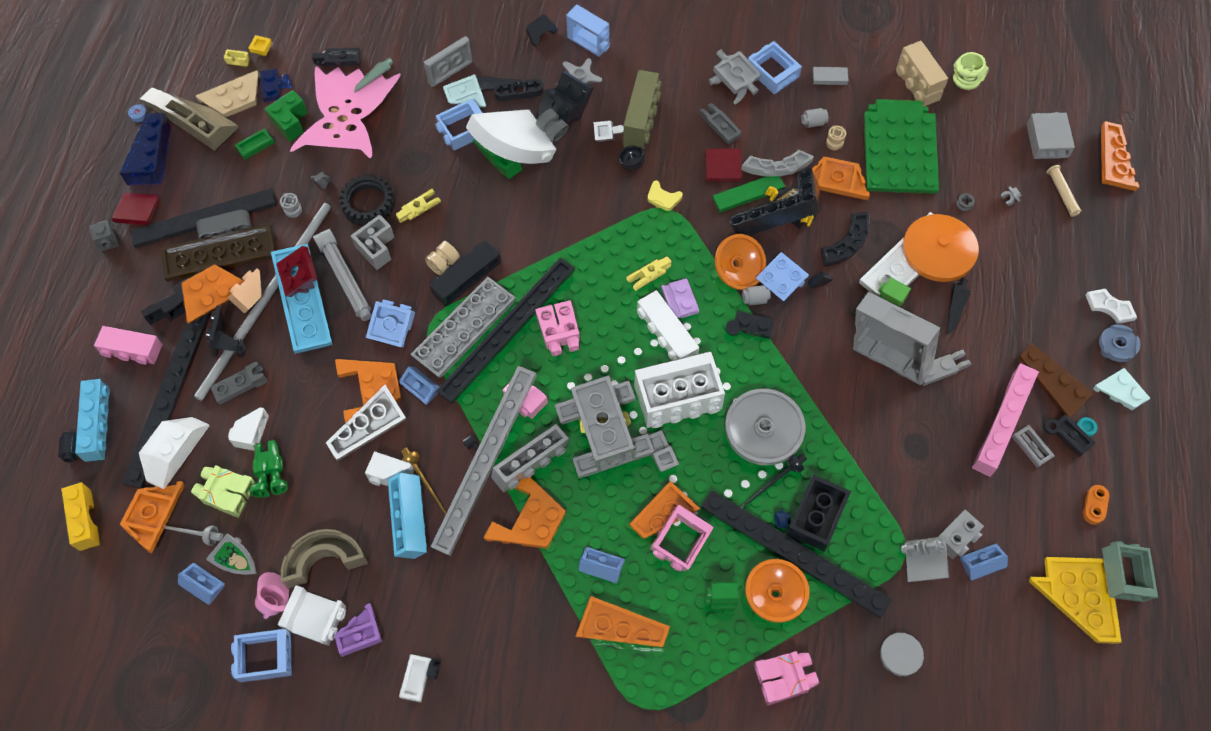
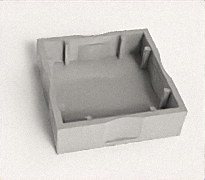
M868 292L856 308V334L854 335L853 350L921 385L933 368L940 327Z

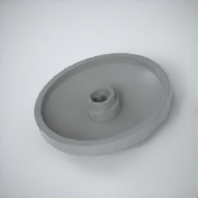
M755 389L742 394L732 403L726 416L725 433L732 449L743 459L758 465H776L788 460L800 448L805 436V420L799 406L787 395L772 389Z

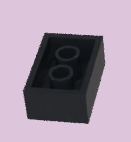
M812 475L786 535L825 552L851 491L816 475Z

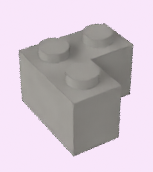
M378 215L351 235L355 248L376 270L391 260L385 244L395 237L391 226L381 215Z

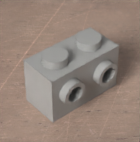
M966 510L939 536L946 537L947 555L952 560L957 555L962 557L969 549L966 545L970 541L975 543L982 536L980 530L984 526Z

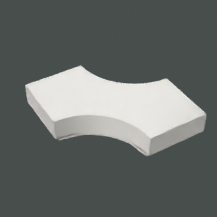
M1106 289L1090 291L1085 295L1092 311L1107 313L1117 324L1135 321L1137 318L1130 301L1118 300L1112 297Z

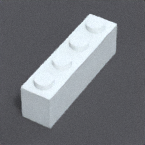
M657 290L638 301L636 310L638 316L647 322L649 331L652 334L655 333L658 337V343L662 348H666L671 361L699 354V346Z

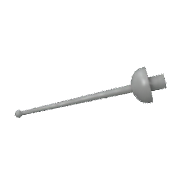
M214 525L206 527L203 532L165 526L164 528L202 536L203 542L208 546H213L216 541L223 539V533H218V528Z

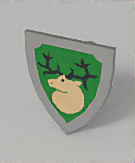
M229 534L223 537L206 558L213 565L231 573L243 575L257 573L255 563L250 553L241 544V539L233 538Z

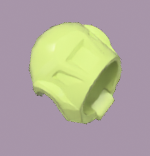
M974 52L965 53L960 56L954 63L953 81L961 89L971 90L977 88L981 81H984L989 70L983 56Z

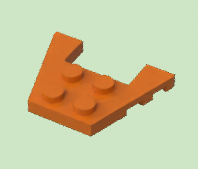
M335 360L339 378L358 374L363 406L384 385H386L396 403L402 401L394 363ZM362 407L343 411L345 424Z
M531 477L528 479L523 478L515 489L530 495L512 530L492 522L484 536V540L548 549L566 515V511Z

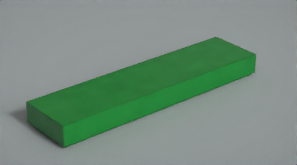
M767 176L715 194L712 199L719 213L769 196L765 195V193L771 186L781 190L785 189V185L780 176Z

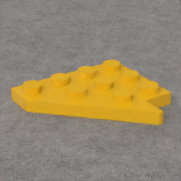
M1046 557L1044 559L1046 577H1030L1029 582L1096 643L1119 644L1121 642L1116 602L1115 598H1109L1104 559Z

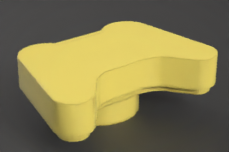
M654 181L648 193V202L655 205L656 208L670 211L682 200L683 194L680 191L675 193L666 192L661 189L659 181Z

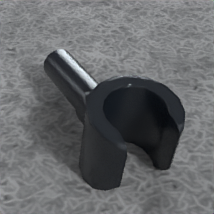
M468 436L463 440L468 450L472 447L478 450L479 445L473 436Z

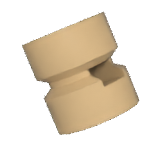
M443 241L436 248V252L432 251L425 258V262L440 276L449 265L455 264L460 259V255L451 244Z

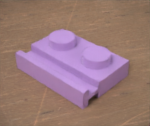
M687 278L669 283L666 286L661 285L665 301L677 318H684L699 313V308Z

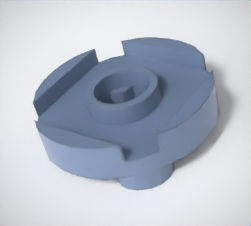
M1119 324L1112 325L1100 335L1099 347L1103 357L1113 361L1128 362L1139 352L1140 339L1138 336L1135 337L1131 328ZM1120 340V343L1124 344V346H1118L1116 341Z

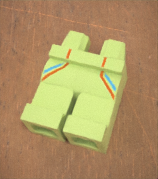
M216 465L214 468L205 466L201 472V477L206 479L207 482L204 486L196 483L191 492L203 504L239 518L247 503L245 499L248 500L250 497V487L256 484L252 477L242 476Z

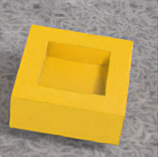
M255 35L249 50L251 53L266 56L272 41L269 38Z

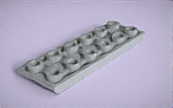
M487 277L411 353V356L437 377L444 376L513 305L516 298Z

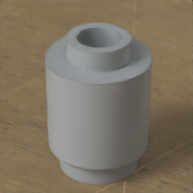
M822 108L806 110L801 116L802 124L806 128L823 126L825 123H828L829 119L827 110Z
M765 285L747 287L742 290L743 302L749 306L767 304V300H770L769 288L766 289Z

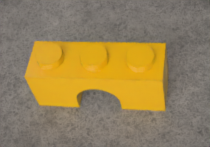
M82 482L61 488L70 545L79 551L100 545L97 526L92 522L89 510L94 508L91 490Z

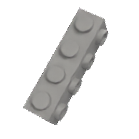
M555 424L494 466L491 478L503 492L508 489H514L519 485V481L523 478H530L540 466L543 468L551 462L553 457L561 456L567 450L566 446L569 438Z

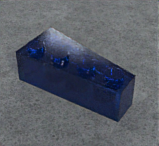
M163 113L145 114L119 172L127 185L163 183L170 124Z

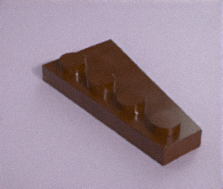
M1033 344L1018 357L1023 365L1039 371L1036 379L1041 384L1040 387L1044 392L1047 391L1053 399L1054 405L1057 408L1059 407L1064 415H1067L1069 418L1094 394Z

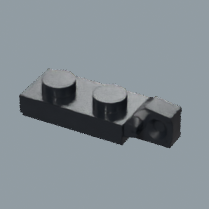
M327 48L322 53H312V60L314 65L359 66L360 48Z

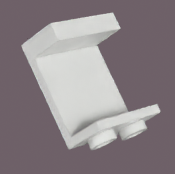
M295 586L278 625L289 632L329 646L330 642L335 639L339 621H342L345 617L346 606L342 601L334 602L308 593L302 587Z

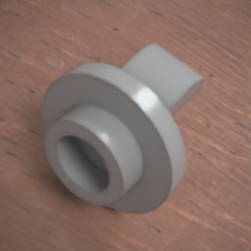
M1011 186L1008 187L1010 191H1005L1001 194L1002 199L1007 196L1011 197L1006 202L1007 206H1011L1015 199L1017 202H1020L1019 197L1022 196L1016 187L1012 188Z

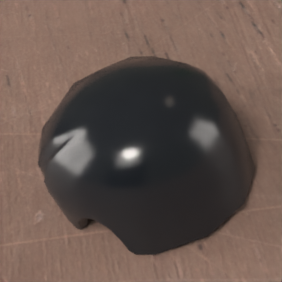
M634 145L625 147L618 155L619 163L628 171L638 170L645 162L643 149Z

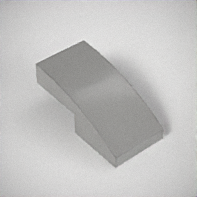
M662 430L649 435L655 451L651 457L659 471L663 472L679 465L672 447L668 445Z

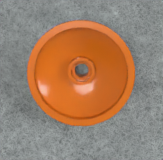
M735 234L725 238L718 246L715 254V267L719 277L726 285L734 289L743 290L747 287H753L760 282L756 277L766 268V257L761 245L754 238L745 234Z
M770 559L761 562L750 572L746 581L745 594L748 604L758 616L770 622L782 623L793 620L805 609L809 599V585L805 575L797 566L785 560ZM772 592H778L779 597H774L772 595Z

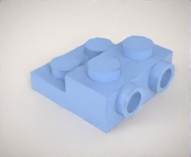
M383 300L382 303L376 301L366 338L403 348L408 330H411L415 312L411 311L412 307L400 304V307L393 306L394 302Z

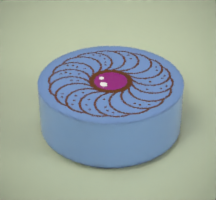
M134 105L128 111L130 118L134 122H142L148 116V112L143 105Z

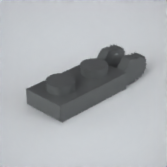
M713 103L707 106L712 115L704 109L699 110L700 117L728 145L742 136V131Z

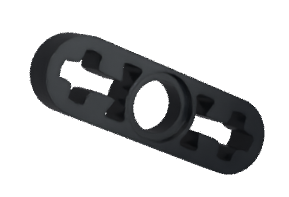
M539 79L502 83L495 86L494 95L498 101L538 97L543 94V83ZM516 88L523 89V91L520 93H517L514 90Z

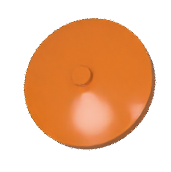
M933 214L919 218L910 225L903 239V254L909 266L919 275L933 281L949 282L962 278L973 268L979 253L978 242L972 230L962 221L948 215Z

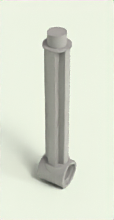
M327 229L313 236L320 252L324 253L356 316L360 317L362 321L369 320L372 317L370 313L371 307L368 305L338 250V244L331 230Z

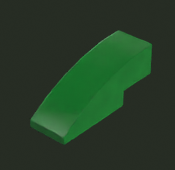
M476 139L473 140V143L482 154L508 179H511L523 170L521 163L500 157L486 149Z

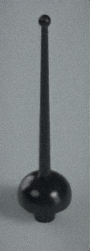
M800 454L798 457L792 455L787 460L788 467L740 507L743 509L789 471L802 472L804 470L802 463L807 460L804 454Z

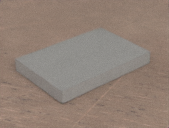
M466 36L424 61L428 84L431 87L436 86L473 62L470 41Z

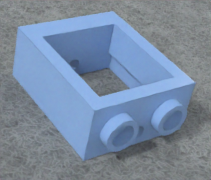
M576 5L566 15L567 37L595 55L600 56L610 46L609 23Z
M774 41L769 45H765L756 54L753 53L748 59L762 74L759 81L774 95L800 76L802 66ZM771 57L785 69L775 78L760 66Z
M472 98L436 115L437 123L435 126L439 133H443L447 146L450 145L455 151L473 142L475 138L469 131L452 137L446 126L469 115L482 112Z
M286 629L234 636V642L231 644V652L234 656L231 673L234 679L239 682L292 676L291 633ZM277 641L278 669L246 673V645Z

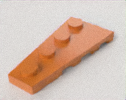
M1104 121L1101 125L1102 183L1136 191L1139 188V184L1135 182V170L1131 168L1129 162L1131 157L1125 148L1127 143L1122 126Z
M591 596L576 637L663 647L670 626Z

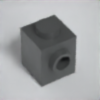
M108 220L90 225L92 239L101 252L119 246L116 231Z

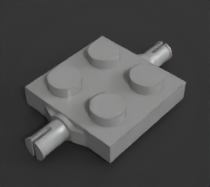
M722 49L717 51L716 55L722 61L714 66V73L734 94L748 88L755 95L759 90L753 83L759 80L762 74L740 51L729 56Z

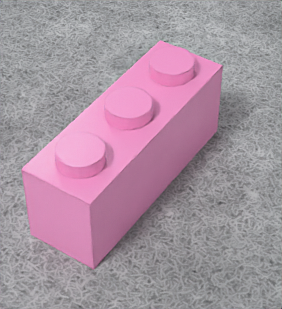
M102 326L94 347L104 357L110 358L114 356L124 361H129L130 359L145 365L147 363L155 364L163 344L154 335Z

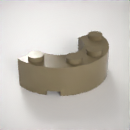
M332 529L317 530L304 535L291 546L292 548L287 556L284 557L281 566V582L287 588L308 583V573L311 566L323 557L333 556L340 558L348 570L366 565L368 561L359 545L350 536Z

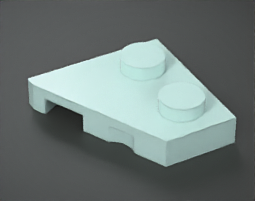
M475 74L443 86L450 104L460 105L473 98L478 107H487Z
M1125 368L1098 383L1093 388L1096 392L1102 391L1108 394L1110 399L1122 403L1123 406L1130 410L1136 409L1150 399Z

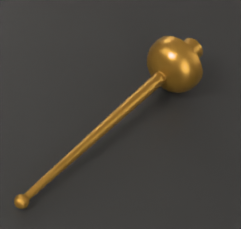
M404 448L401 451L404 456L401 461L412 465L446 515L447 512L416 465L419 461V453L417 451L410 452L408 448Z

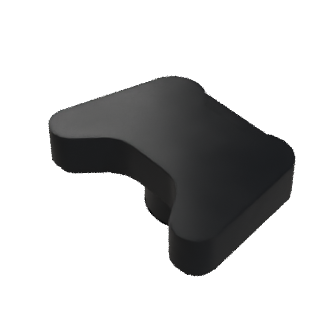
M541 15L526 26V32L534 47L540 44V36L543 33H556L558 31V27L546 15Z

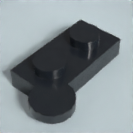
M737 311L735 321H729L726 324L725 330L731 336H735L742 331L745 334L770 339L774 319Z

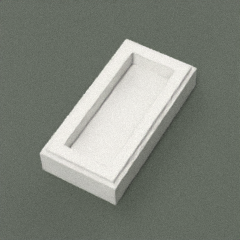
M410 655L399 695L400 698L416 702L422 701L428 678L426 673L431 658Z

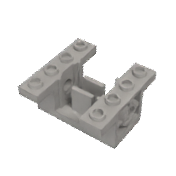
M605 376L572 387L573 399L555 405L561 425L581 419L590 445V453L572 458L579 479L655 453L648 434L631 439L620 405L636 401L630 381L612 386L610 377ZM604 417L607 419V422L599 423L598 420Z

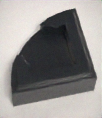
M820 272L807 283L810 288H817L831 282L833 278L830 274Z
M431 659L426 673L429 679H438L441 659Z

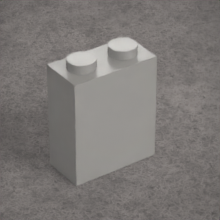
M1067 113L1031 114L1026 126L1033 158H1069L1075 146Z

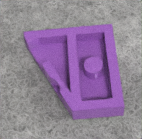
M370 603L365 606V610L357 618L354 616L346 627L341 628L335 634L341 657L382 642Z

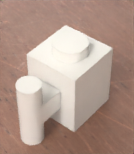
M612 121L594 122L595 141L597 142L615 140L614 134H623L624 126L622 125L614 126Z

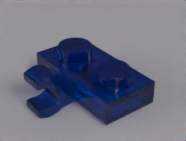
M277 68L260 71L264 103L280 99L281 88L292 87L289 75L284 74L279 78Z

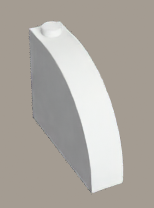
M530 110L472 114L466 126L470 134L482 146L494 154L511 161L527 164L550 162L556 151L555 146L546 136V133L541 131L536 125L537 120Z

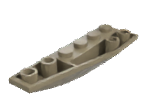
M151 88L140 98L142 102L214 151L239 128L238 125L212 108L155 88Z

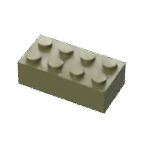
M638 70L624 122L623 147L634 145L644 150L645 144H649V132L653 129L654 124L653 116H656L658 106L656 104L660 101L662 81H659V73Z

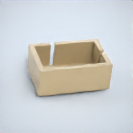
M922 41L903 47L896 68L897 74L905 81L906 87L913 93L915 100L922 101L923 106L939 101L948 77Z

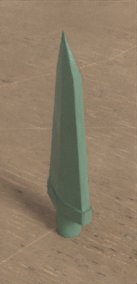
M388 58L384 62L378 63L355 86L354 92L391 69L392 59Z

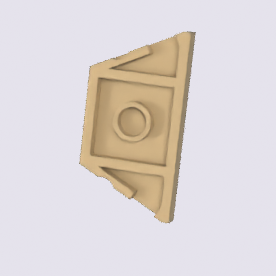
M256 70L198 94L196 97L200 103L203 102L224 117L231 116L257 105L256 95L259 89L258 79H260V75Z

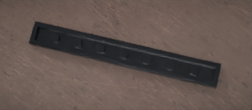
M269 188L130 230L132 243L135 248L197 230L196 223L201 219L236 210H246L251 214L274 207L276 202L273 192Z

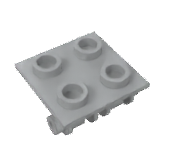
M946 537L906 541L905 545L901 546L902 553H906L908 582L949 578Z

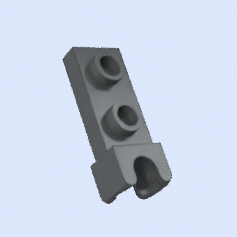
M254 362L246 366L244 370L212 385L211 390L217 403L221 405L254 387L258 388L266 384L268 379L263 373H260L263 371L260 363Z

